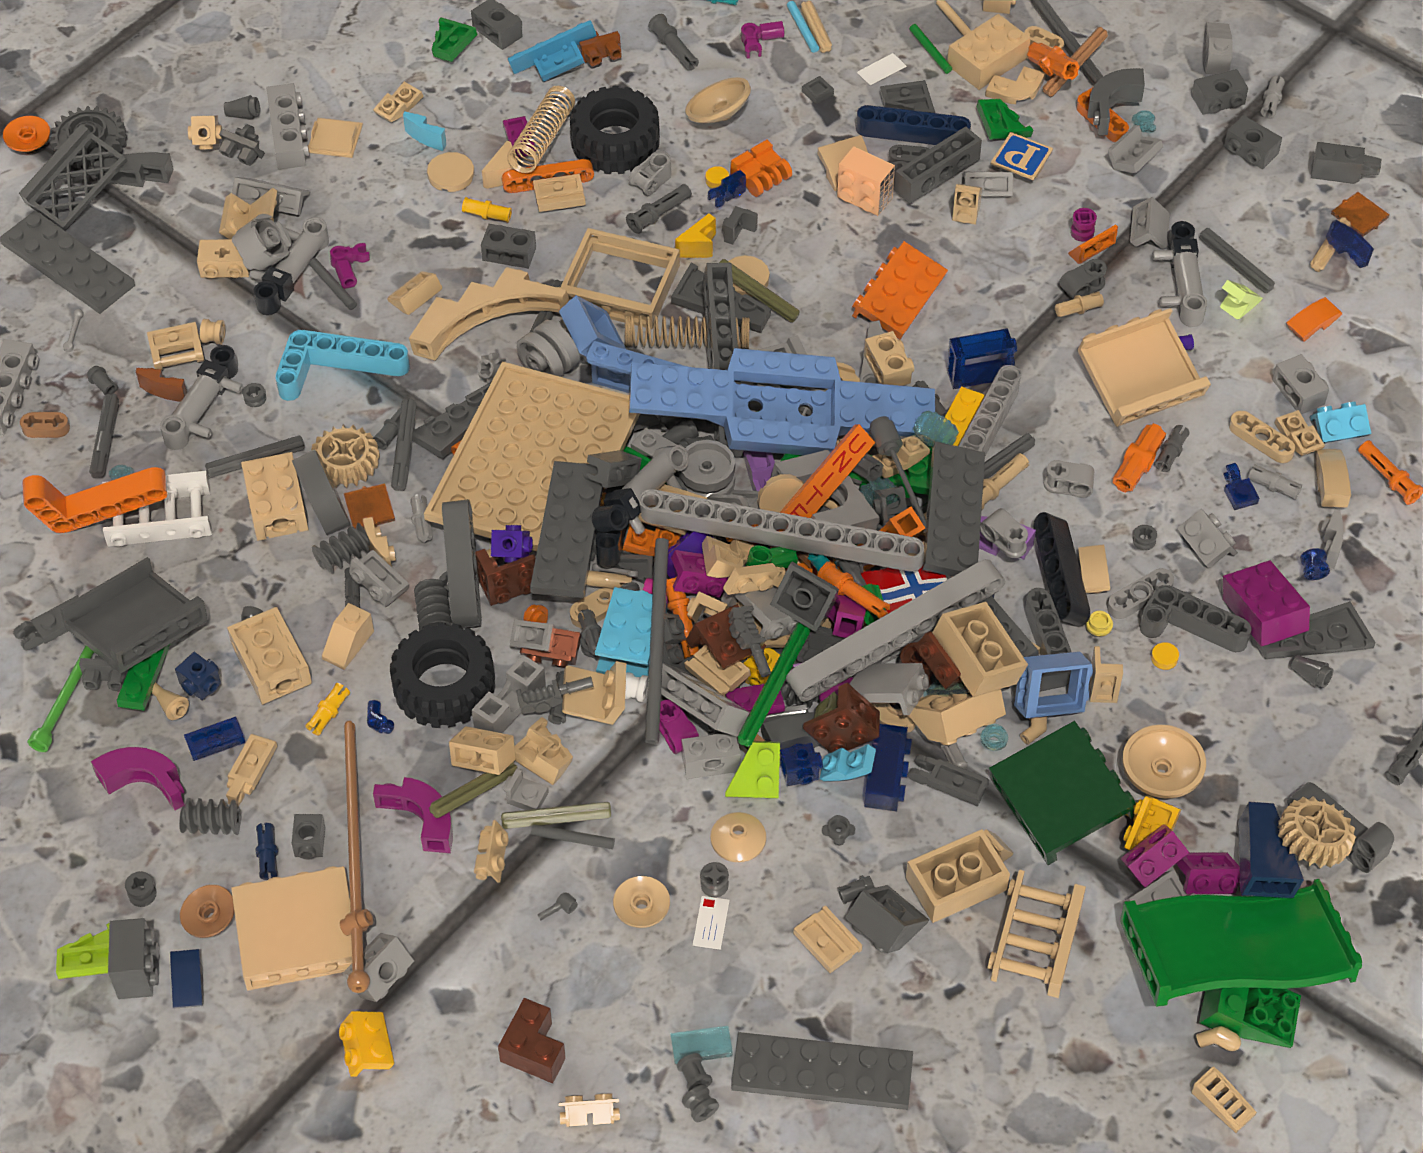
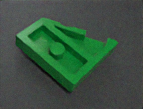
M441 17L438 21L439 31L435 33V41L431 50L433 57L452 62L478 34L476 27Z
M1001 99L978 100L976 107L989 139H1006L1010 132L1025 138L1032 137L1033 128L1030 125L1027 127L1019 122L1020 116L1010 110L1008 105Z

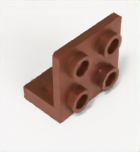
M486 549L475 552L479 583L490 606L505 603L509 599L522 594L531 593L530 586L536 560L534 554L498 567L495 558H490Z
M738 604L695 623L686 638L691 648L702 644V646L707 645L724 669L752 656L751 649H741L729 630L731 624L729 623L728 614L733 607H739ZM764 643L763 646H761V648H762L763 650H764L765 647H766V644H765V643Z
M849 683L838 686V708L803 723V729L830 753L840 748L848 751L879 737L880 711Z

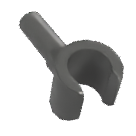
M562 893L553 906L537 915L541 921L558 912L561 908L570 914L577 908L578 904L572 895Z

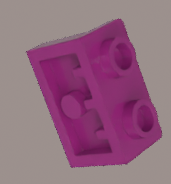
M679 550L674 551L671 560L678 574L673 584L674 591L693 594L701 592L714 597L722 595L724 592L723 587L729 577L716 578L707 576L703 554Z
M1189 852L1176 863L1186 875L1183 888L1186 894H1235L1240 880V866L1228 852Z

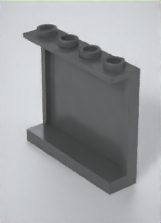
M148 557L60 608L64 627L120 674L208 621L204 601L198 596L189 600L152 571L150 558Z

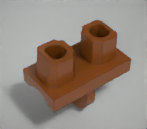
M596 31V37L579 42L584 62L589 63L591 66L599 65L604 57L609 56L613 60L622 57L620 34L618 31L601 36Z

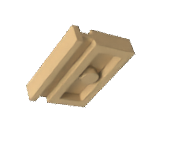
M580 174L533 180L539 212L586 205Z
M707 645L693 655L694 658L684 663L685 668L698 680L723 696L729 691L732 692L751 676L750 669L742 662H737L725 669L722 668Z
M826 905L820 912L814 913L796 926L793 934L829 973H832L850 960L852 955L862 951V944Z

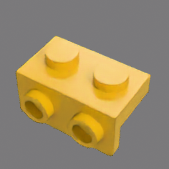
M1145 796L1144 800L1140 799L1134 811V815L1137 816L1134 825L1128 826L1123 838L1126 841L1124 848L1132 850L1163 824L1173 831L1182 809L1151 796Z
M351 1011L339 1028V1036L343 1040L345 1050L344 1060L349 1068L350 1076L357 1077L363 1069H390L394 1065L383 1012Z

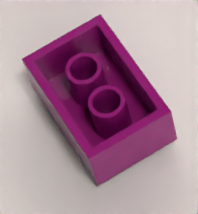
M1271 560L1223 576L1222 600L1235 615L1250 623L1252 628L1250 634L1261 647L1309 631V604Z

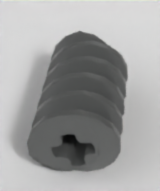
M357 523L356 529L349 527L347 533L344 531L339 532L338 538L331 536L329 543L324 540L321 541L320 548L316 545H313L311 548L319 566L333 573L332 564L335 563L341 569L343 568L342 559L351 564L352 554L358 559H361L360 550L368 554L370 552V542L361 524Z
M425 579L420 581L414 588L419 631L422 630V626L428 624L432 627L438 626V623L445 622L446 625L452 626L451 616L449 615L448 592L444 588L445 584L442 580Z
M187 798L185 805L182 806L179 820L181 833H184L188 828L190 833L195 834L199 828L202 834H206L210 828L212 834H218L220 829L225 835H228L231 829L235 835L239 834L241 813L240 809L237 808L235 799L231 800L229 807H226L224 799H221L218 807H215L213 799H209L207 806H204L202 799L198 798L196 806H193L191 798Z

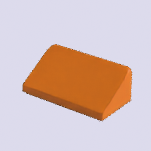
M1114 225L1068 252L1069 256L1078 264H1081L1116 243L1118 226Z

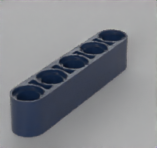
M871 105L861 106L857 110L856 131L864 137L937 145L964 127L971 130L970 120L963 116Z

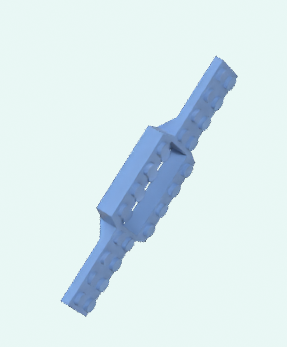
M734 348L728 370L632 362L629 413L709 420L724 427L729 449L808 455L824 450H829L831 453L835 448L838 436L846 435L855 424H860L867 433H870V423L882 416H886L894 422L900 436L910 437L916 435L918 438L933 439L935 436V389L842 381L835 357ZM734 381L824 388L828 390L823 392L821 390L809 391L798 390L797 388L786 389L774 388L772 386H752L747 384H736ZM750 401H758L762 405V410L753 412L749 409L748 403ZM802 405H807L812 409V415L803 416L799 413L798 408Z

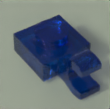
M739 170L722 179L719 187L708 191V200L716 198L715 207L718 208L723 206L725 201L728 202L735 197L741 196L746 192V175Z
M1236 463L1226 465L1228 472H1225L1223 475L1228 484L1225 485L1224 492L1234 511L1258 504L1260 498L1250 479H1241L1240 470Z

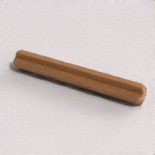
M1098 27L1070 58L1076 60L1079 66H1081L1108 37L1107 31L1102 27ZM1054 74L1043 86V92L1052 97L1068 79L1065 80Z

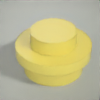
M1095 611L1090 615L1086 628L1095 636H1105L1112 631L1113 621L1108 613Z

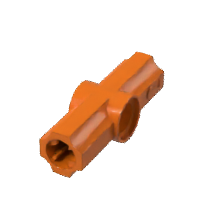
M1033 42L1028 47L1027 56L1029 60L1039 65L1048 76L1056 74L1065 80H1073L1078 76L1080 68L1078 62L1068 57L1060 47L1055 45L1051 48L1043 43Z
M1154 423L1146 425L1137 441L1129 445L1123 463L1113 477V484L1117 486L1118 490L1125 493L1133 491L1143 473L1149 472L1154 463L1156 453L1166 437V433L1162 430L1161 426Z

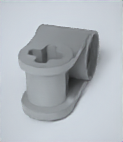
M664 151L652 153L650 157L632 170L628 180L629 183L642 188L646 195H652L662 184L671 178L670 155Z
M1054 460L1048 464L1046 469L1048 475L1043 482L1047 491L1079 498L1089 497L1093 493L1095 470L1092 466L1061 460Z
M1000 508L981 522L980 531L983 536L1001 549L1008 557L1020 558L1026 553L1027 529L1011 517L1006 510Z

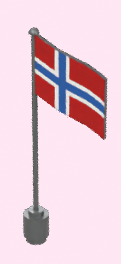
M886 416L878 417L870 423L872 439L875 441L879 454L892 456L919 519L926 528L927 521L896 454L903 445L900 435L892 420H889ZM923 566L917 571L884 568L861 573L866 585H879L884 602L890 604V610H887L888 614L952 578L949 575L923 570Z

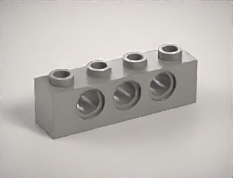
M294 83L268 86L266 89L278 170L306 166L305 156H309L308 143L303 142V139H307L305 125H300V123L305 122L303 108L298 109V106H302L300 92H295Z
M4 339L0 347V435L3 436L8 426H11L13 423V414L16 407H19L21 404L22 393L29 386L32 370L38 365V355L35 353L32 343Z
M663 663L661 688L663 696L715 730L738 737L750 713L749 711L683 669Z

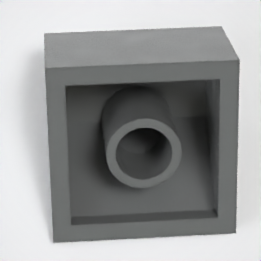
M791 562L770 605L817 632L828 618L837 600L839 589L798 564Z
M888 885L863 890L845 917L852 923L851 926L856 932L866 935L873 941V946L884 953L900 950L929 922L925 915Z

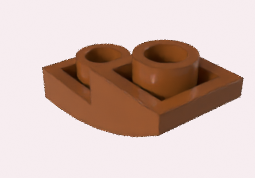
M136 368L139 386L146 392L160 398L181 402L187 394L184 379L175 377L165 378L161 369Z

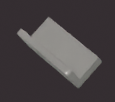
M963 172L965 177L964 184L982 187V196H1013V172Z
M1153 197L1133 206L1130 242L1137 247L1152 240L1161 249H1165L1168 243L1170 213Z

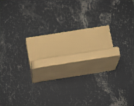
M1094 646L1091 661L1093 674L1089 681L1090 702L1117 703L1123 677V664H1101L1100 646Z

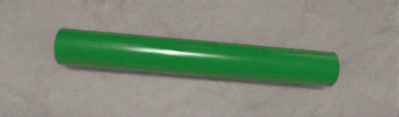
M911 25L909 28L911 33L946 74L950 73L952 66L918 25Z

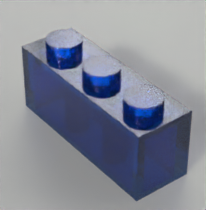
M880 724L879 737L872 742V747L876 749L872 772L867 777L865 808L897 812L898 801L904 802L906 785H901V779L907 778L909 762L904 761L905 754L910 755L912 738H907L908 727Z

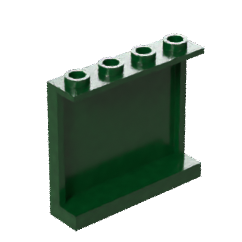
M1075 720L989 767L992 783L1047 865L1057 861V852L1123 815L1128 814L1130 819L1134 818V806L1136 803L1133 796L1128 790L1123 791L1119 785L1121 781L1117 773L1113 769L1109 771L1105 765L1106 759L1099 748L1094 749L1090 743L1092 740L1088 731L1084 727L1080 729Z

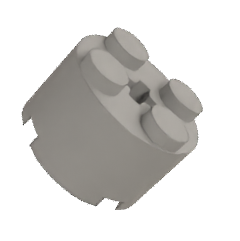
M268 214L258 215L241 227L232 237L234 246L243 258L244 266L249 270H268L270 266L272 267L290 253L288 247L291 246V239L287 230L279 221L277 223L273 222L270 219L272 216Z

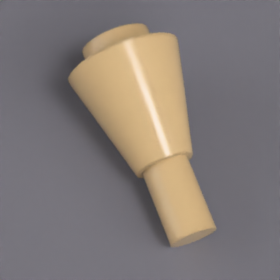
M155 682L151 693L157 697L169 720H177L183 717L189 706L188 699L163 689Z

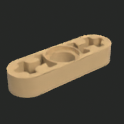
M1237 411L1232 414L1229 429L1233 434L1276 462L1288 463L1293 459L1295 444L1292 440L1246 411ZM1258 433L1266 434L1269 437V439L1259 440L1255 435Z

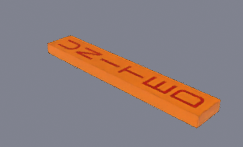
M855 424L780 513L812 518V514H815L875 444V441L860 424Z

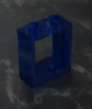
M1008 328L949 339L946 371L953 389L961 388V386L970 387L992 383L1001 367L1005 365L1015 366L1014 353L1017 352V343L1015 338H1011ZM1001 354V359L965 365V361L968 359Z

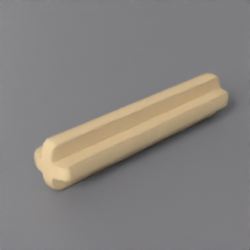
M810 0L807 2L803 1L801 3V11L822 53L830 52L832 50V43L813 2Z
M1345 217L1337 220L1311 261L1310 266L1316 272H1320V270L1325 268L1350 228L1351 223Z

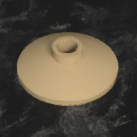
M742 812L730 813L718 819L712 827L711 845L714 851L727 861L746 862L757 857L764 849L766 831L762 823L754 816ZM735 831H742L743 833L738 835V834H735L734 832H735Z
M637 876L624 881L617 888L613 898V906L616 915L622 922L632 927L646 928L656 925L664 919L669 911L670 896L668 890L660 881L652 877ZM640 904H644L647 906L646 908L642 909L637 908V906Z

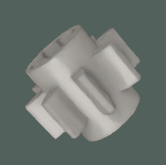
M497 352L481 356L482 361L477 365L480 374L479 378H487V384L495 377L502 361H506V358H499Z

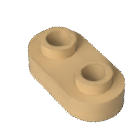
M601 588L574 603L570 608L572 624L582 628L578 620V614L586 609L594 612L596 622L603 620L606 617L613 590Z

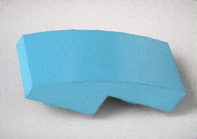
M404 111L405 131L420 143L444 151L447 145L445 128L427 124L426 116Z
M867 744L852 752L840 748L825 755L821 763L820 780L842 781L871 773L876 749Z

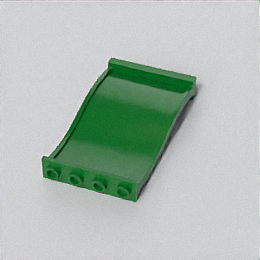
M1314 879L1311 886L1298 889L1294 898L1189 895L1159 899L1139 905L1136 904L1135 900L1124 901L1120 923L1156 1007L1166 1006L1168 1001L1175 997L1212 989L1234 987L1301 988L1327 984L1347 978L1352 983L1356 982L1358 972L1362 968L1361 955L1355 951L1350 933L1345 931L1341 923L1340 913L1334 909L1328 890L1324 889L1320 879Z

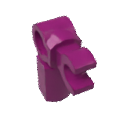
M782 21L763 23L759 26L754 23H745L741 27V40L745 46V57L747 59L750 58L751 51H756L758 57L762 56V46L759 43V39L784 38Z
M358 243L353 248H350V246L333 247L330 250L331 266L336 270L341 286L344 289L355 287L357 279L351 264L354 261L364 263L370 260L369 252H366V244Z

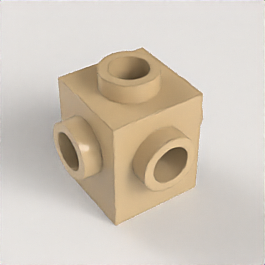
M218 115L191 116V126H188V139L192 140V145H199V149H213V144H219V139H222L219 135L222 125H218ZM204 129L207 130V136L203 134Z

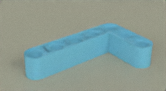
M297 330L291 333L288 338L275 379L280 398L292 401L301 394L311 364L390 376H403L410 370L408 350L406 346L400 343Z

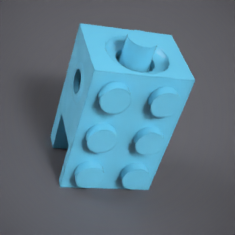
M614 587L595 650V655L600 656L596 669L597 673L605 674L616 661L626 663V673H633L636 677L649 675L653 594L643 590L633 591ZM666 600L665 614H667V600Z

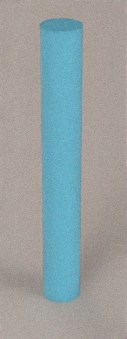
M789 1L787 7L811 52H817L819 46L795 1Z

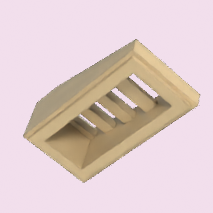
M1214 1066L1193 1086L1192 1094L1235 1133L1245 1126L1257 1113ZM1212 1083L1214 1087L1209 1091L1207 1087ZM1222 1092L1224 1095L1217 1100L1215 1096ZM1231 1100L1233 1104L1226 1110L1223 1106ZM1240 1108L1243 1113L1234 1119L1232 1115Z

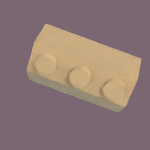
M962 681L946 690L942 688L921 698L908 716L928 740L941 742L942 745H950L956 743L957 738L974 734L978 728L996 723V719L1006 715L1001 689L973 697Z

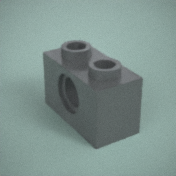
M486 0L471 10L472 26L476 27L479 33L501 50H504L523 37L522 21L519 16L511 13L503 4L498 3L496 0Z
M1235 69L1194 79L1191 96L1202 115L1245 105L1248 86L1239 71Z
M1243 115L1227 130L1224 148L1264 169L1279 154L1282 137Z

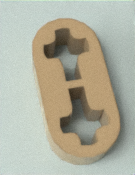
M1031 26L1024 31L1030 37V45L1036 42L1043 43L1051 48L1056 45L1062 50L1064 49V40L1045 29Z

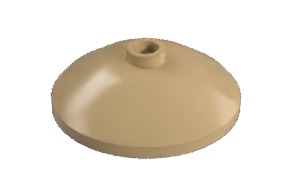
M739 77L718 81L701 90L688 102L685 109L686 115L691 121L697 123L726 121L745 104L750 95L751 86L746 79Z
M1152 725L1142 728L1129 738L1124 747L1122 763L1125 774L1135 787L1148 795L1158 798L1181 797L1193 791L1204 777L1206 757L1203 748L1191 734L1180 728L1170 725ZM1158 770H1164L1166 773L1159 772Z

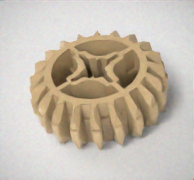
M343 424L341 429H336L333 426L331 432L324 430L323 437L317 436L316 443L312 444L311 451L315 449L320 455L328 475L336 488L340 484H344L347 488L350 483H354L357 486L359 480L366 482L367 475L373 476L374 469L378 468L380 457L378 444L373 439L371 433H366L363 427L356 430L354 424L350 428H346Z
M1314 796L1309 800L1302 797L1298 801L1294 800L1287 809H1284L1279 820L1278 828L1280 830L1278 837L1283 839L1282 846L1289 847V854H1296L1298 856V861L1304 859L1308 862L1309 866L1316 863L1319 868L1325 865L1331 868L1335 864H1340L1346 856H1349L1355 843V827L1350 825V818L1344 817V810L1338 811L1335 809V803L1328 805L1325 799L1317 801Z

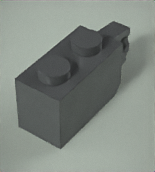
M1317 142L1312 161L1311 178L1355 184L1360 181L1361 175H1379L1382 159L1365 155V148Z

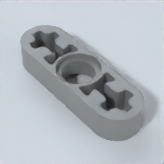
M1159 568L1115 592L1109 598L1108 613L1116 619H1124L1146 606L1157 587L1161 585L1173 587L1174 575L1167 569ZM1138 589L1144 590L1148 596L1139 598L1134 594V591ZM1116 603H1117L1118 605H1123V604H1125V607H1124V608H1123L1122 606H1117V607H1116L1115 604H1116Z

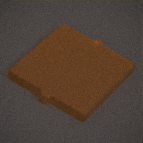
M1356 192L1347 200L1344 199L1342 204L1331 212L1338 220L1345 217L1347 221H1350V228L1361 237H1364L1373 229H1378L1379 225L1387 220L1390 215L1359 192Z
M385 484L368 488L363 486L362 489L344 493L351 523L355 529L357 523H360L364 529L362 518L373 517L374 527L395 521Z

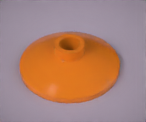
M23 116L14 119L5 127L3 139L9 148L15 151L27 152L43 146L48 141L51 132L48 123L44 119L37 116Z

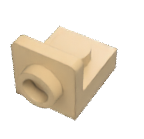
M698 592L696 598L692 597L687 606V616L692 622L696 623L703 610V613L710 617L728 609L729 606L704 593Z

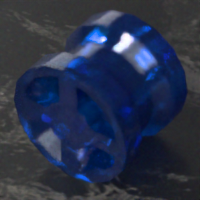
M1313 548L1301 554L1300 561L1304 566L1303 574L1306 579L1312 581L1320 580L1329 575L1330 568L1328 563H1326L1327 555L1323 549Z

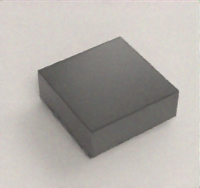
M818 76L802 86V93L817 105L834 95V88L821 76Z

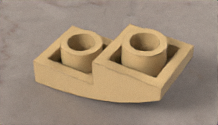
M404 81L393 95L387 93L373 111L388 121L393 122L401 118L404 111L409 112L424 96L422 91Z
M1299 410L1276 418L1274 422L1281 434L1294 442L1295 451L1301 456L1325 447L1314 426L1308 427Z
M916 435L901 439L903 445L896 454L903 470H906L930 453V449ZM881 454L872 456L884 465L882 469V476L884 478L899 473L892 456Z
M373 517L362 518L364 530L370 542V551L374 550L391 566V561H396L394 546H388L387 536L381 537L380 526L374 527Z
M1105 546L1078 547L1081 575L1086 593L1109 591L1110 581Z

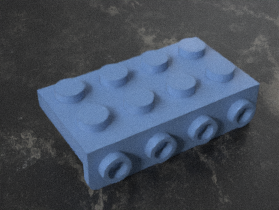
M593 341L586 356V360L591 364L592 383L630 393L632 362L684 366Z

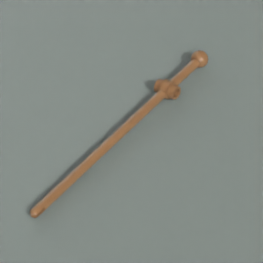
M347 721L344 725L350 913L340 920V928L344 935H351L352 973L348 976L347 985L352 992L362 993L368 989L370 984L369 975L364 971L363 932L368 929V926L373 924V917L368 909L362 910L355 724L352 721Z

